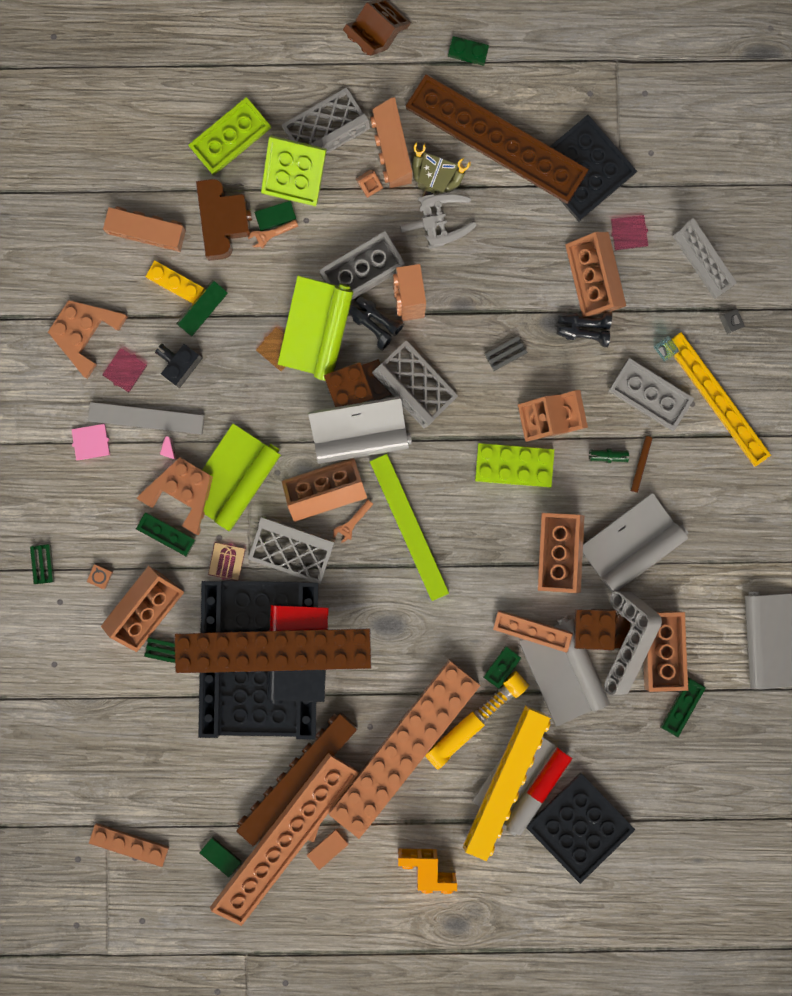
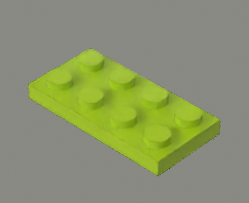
M246 97L188 146L214 176L269 131L271 125Z
M478 443L475 482L551 488L555 449Z

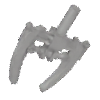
M454 193L431 194L418 197V201L421 202L420 212L423 211V217L419 221L400 225L401 232L419 228L425 229L428 234L425 236L429 241V249L444 246V244L453 242L468 234L476 227V223L470 222L456 231L447 233L444 227L445 223H447V220H444L446 213L441 211L442 203H469L471 197ZM432 206H435V207H436V209H437L436 214H437V215L432 214V211H431V207H432ZM437 225L441 228L440 235H436L435 229Z

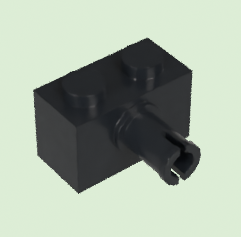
M164 344L158 346L164 353L159 349L155 351L156 355L168 362L161 375L178 388L183 385L203 359L185 344L182 345L177 353H173Z

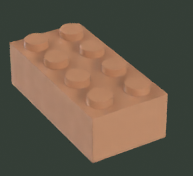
M420 264L396 267V274H393V290L396 298L397 316H401L402 321L425 318L426 298Z
M542 513L538 591L581 593L585 515Z
M657 612L662 619V623L643 662L644 689L649 692L688 691L685 612Z

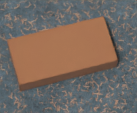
M335 829L307 853V857L320 870L348 846L349 843Z

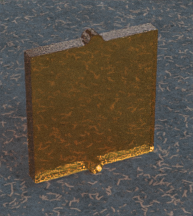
M275 327L268 337H264V341L256 351L282 372L285 366L278 365L284 333Z

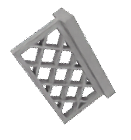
M346 87L282 124V128L290 140L295 141L294 138H297V142L300 139L308 140L309 145L326 148L327 154L369 130L370 125L368 118L363 114ZM345 95L348 97L347 105L338 104L341 97ZM326 106L333 107L331 115L323 114L322 109ZM336 108L346 110L344 118L334 116ZM349 111L357 112L359 117L353 120L347 119ZM310 115L316 116L315 124L305 123L306 118ZM320 117L329 119L327 127L318 125ZM332 121L342 122L341 127L338 129L331 128ZM293 125L300 126L298 134L291 133L288 128ZM304 127L313 129L311 137L302 135ZM316 130L326 131L325 136L321 139L314 137Z
M694 218L673 235V238L714 299L737 283Z
M407 340L372 372L394 397L401 396L402 406L423 428L429 426L458 397ZM404 347L410 352V359H401V350ZM389 361L397 362V372L390 371L385 365ZM401 362L410 363V372H401ZM414 363H420L423 366V373H414ZM401 375L410 376V386L401 383ZM414 376L423 377V386H414ZM427 377H433L436 380V387H427ZM414 389L423 390V400H418L414 397ZM427 390H436V400H427ZM440 391H446L451 398L448 401H440ZM427 403L436 404V412L433 415L427 411Z
M263 515L260 519L248 559L321 584L336 539ZM262 529L270 531L273 538L264 542L261 537ZM282 536L288 537L291 545L282 548L278 538ZM275 540L279 550L270 554L265 544ZM306 543L309 551L300 555L296 544ZM263 546L267 554L262 559L254 556L256 549ZM293 546L297 557L288 560L284 550ZM319 548L326 550V557L318 561L314 551ZM281 552L285 562L280 565L275 564L272 556ZM311 553L315 563L306 567L302 557ZM299 559L303 569L293 570L290 562ZM317 565L320 570L319 577L311 576L308 569Z

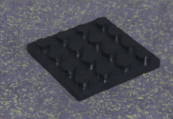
M586 115L550 146L588 169V173L569 203L566 204L561 201L578 222L638 172L589 115Z
M581 772L526 827L580 884L635 831V828Z

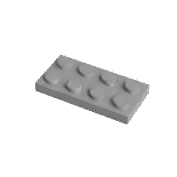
M630 358L626 361L608 392L672 432L675 431L694 400L693 397Z

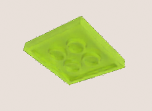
M271 135L268 141L261 193L317 206L327 149Z

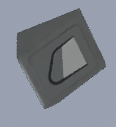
M738 309L720 316L727 334L745 327Z

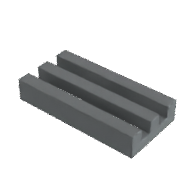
M518 336L486 353L485 357L493 371H496L528 352ZM514 343H517V346L491 359L490 356L509 347ZM518 349L521 350L520 353L495 366L494 362Z

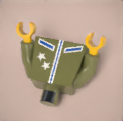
M416 142L414 145L416 153L413 157L412 171L414 180L418 182V188L424 190L422 196L450 193L457 188L465 175V170L471 166V162L469 161L467 167L462 165L464 158L459 160L457 165L428 153L422 155L426 144L424 143L423 149L419 150L417 149Z

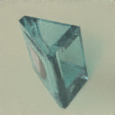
M669 336L653 346L664 362L679 352V349Z

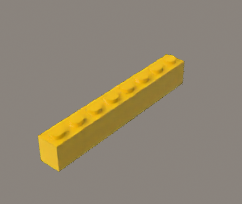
M525 705L462 846L465 853L487 861L489 856L493 855L495 850L494 844L503 832L502 826L510 817V808L518 799V790L526 781V772L534 763V754L542 745V736L550 727L551 718L545 713Z

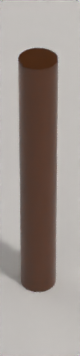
M645 436L631 492L638 493L652 437Z

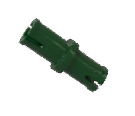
M611 448L606 450H589V454H591L589 455V461H606V463H628L629 458L621 457L629 456L628 450L620 451L612 450Z

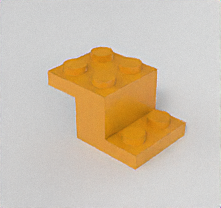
M398 848V866H402L403 869L417 867L418 891L425 894L433 893V891L451 894L453 891H457L456 873L438 872L437 849Z

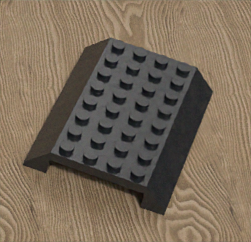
M202 581L200 633L270 631L271 605L318 607L319 583ZM268 671L200 673L198 738L275 736L316 740V702L282 701L281 704L270 703V700L267 699Z

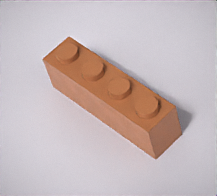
M118 206L115 209L108 208L103 227L107 234L181 252L186 233L182 223L174 220L166 222L158 216L146 217L144 213L138 211L133 213L126 212V209Z

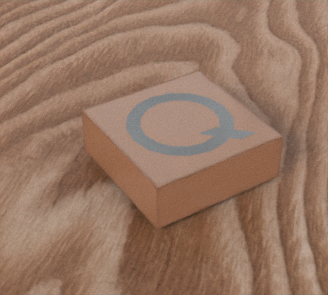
M94 564L87 582L101 589H106L113 571Z

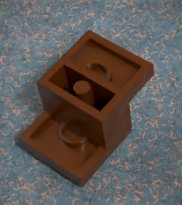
M373 0L365 4L356 21L347 23L343 31L351 41L356 42L365 54L372 56L388 50L397 34L408 29L411 22L389 1Z
M379 359L363 365L359 362L324 375L335 407L381 400L392 396L372 374L380 365Z
M575 609V649H621L630 630V622L625 617L612 609Z

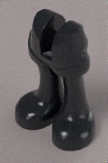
M359 297L355 302L366 313L363 314L356 307L351 306L349 314L357 325H364L376 335L378 339L377 347L383 351L390 344L392 336L376 325L370 318L373 317L380 322L393 336H396L402 330L404 323L401 320L393 321L388 319L376 309L375 303Z
M605 312L598 319L578 317L577 313L558 316V323L572 325V327H557V335L565 337L567 340H575L576 337L596 340L602 347L608 348L610 331H588L579 328L594 327L610 330L612 312Z

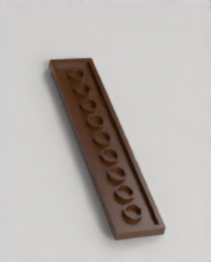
M428 75L424 76L406 104V109L566 204L569 203L588 173L587 168Z
M370 628L175 634L176 673L372 668Z

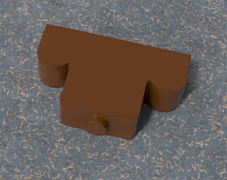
M216 179L196 181L205 256L208 261L226 259L232 254L233 250L228 239L249 237L251 233L249 221H252L251 209H247L244 195L225 196V190L220 181Z

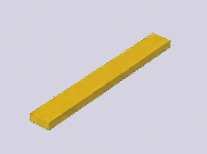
M682 332L666 342L665 346L753 466L759 465L770 457V452Z

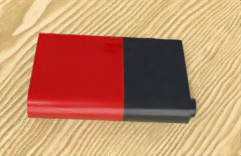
M271 605L270 631L328 629L329 608ZM326 670L268 671L267 699L273 704H281L282 701L325 702Z

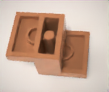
M574 390L561 395L545 396L518 404L525 442L588 428L580 390Z

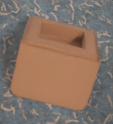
M372 169L356 178L358 185L367 198L383 188L375 171Z

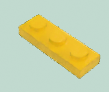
M155 260L145 276L152 282L192 304L205 289Z

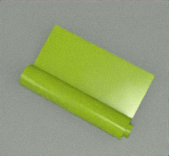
M297 276L278 365L312 373L315 378L326 381L324 375L335 371L353 296V290L350 289L349 285L339 284L337 286Z
M232 424L202 469V471L213 476L208 501L206 500L204 515L230 532L281 455L278 453L280 449L271 443L269 446L265 445L235 424Z

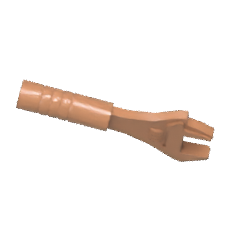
M295 219L270 231H252L248 239L256 237L259 243L254 245L253 248L261 247L263 249L270 239L298 227Z
M367 499L349 522L334 529L333 537L335 538L339 532L345 536L341 543L347 539L351 540L352 531L356 523L372 507L373 503Z

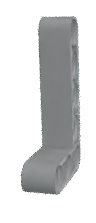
M615 591L610 596V604L631 622L632 626L605 680L604 689L608 695H625L631 689L661 627L662 619L656 611L630 591Z

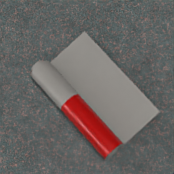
M542 737L543 742L540 749L536 750L534 754L535 760L532 767H529L526 772V781L518 790V799L510 808V817L504 822L507 826L506 830L513 836L523 833L573 759L569 754L544 737ZM501 759L472 800L478 806L482 804Z

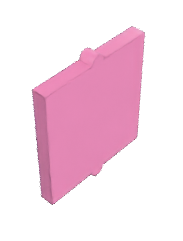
M105 424L71 429L74 442L72 446L75 449L77 461L110 455L108 445L110 439L107 438Z

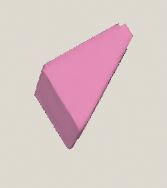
M166 436L160 455L176 460L172 438Z

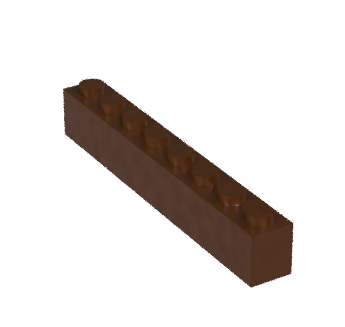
M342 712L338 715L333 714L327 721L329 723L328 727L325 730L321 728L317 732V739L312 744L309 742L302 749L304 754L299 759L295 757L289 764L291 768L288 772L285 773L283 771L276 779L278 783L274 787L269 786L263 793L265 796L261 802L257 800L250 808L252 812L248 816L244 815L238 821L239 827L236 832L253 847L279 818L328 753L335 756L357 731L358 727Z

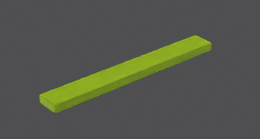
M385 454L369 461L431 601L449 594L388 455Z

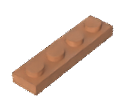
M500 610L497 613L493 630L566 653L569 651L573 636L572 632Z
M98 823L95 824L89 844L159 867H163L169 850L168 846Z

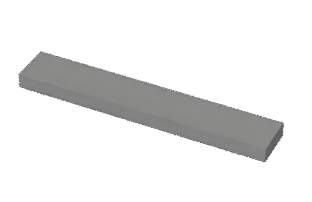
M90 402L88 414L89 422L199 435L203 434L205 418L204 415Z

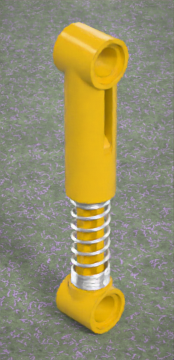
M514 671L507 677L503 683L504 686L498 690L497 694L495 693L494 697H491V700H487V703L483 704L482 708L479 707V711L476 710L469 713L447 735L432 746L425 757L437 770L446 764L457 750L485 726L484 723L488 721L487 718L491 717L492 713L495 714V711L499 710L500 706L503 707V703H507V700H510L513 696L515 698L519 697L527 690L529 684L517 671Z

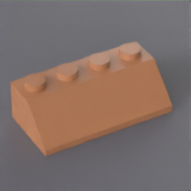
M394 97L373 109V116L370 117L372 128H376L377 134L374 135L376 146L381 148V153H378L380 164H384L386 170L383 171L384 181L389 183L390 188L412 183L411 164Z
M594 232L565 244L583 318L612 312L625 307L626 301L609 232Z
M354 458L282 481L287 506L294 522L367 498Z
M148 566L103 622L101 628L109 638L138 652L180 599L184 591L162 573Z

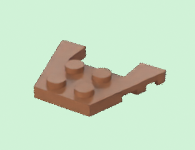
M68 300L48 333L79 372L88 379L97 364L81 355L84 347L101 321L119 331L128 317L122 313Z
M179 458L136 499L153 508L164 491L192 508L182 526L199 535L201 520L205 514L204 507L206 500L208 501L213 476Z

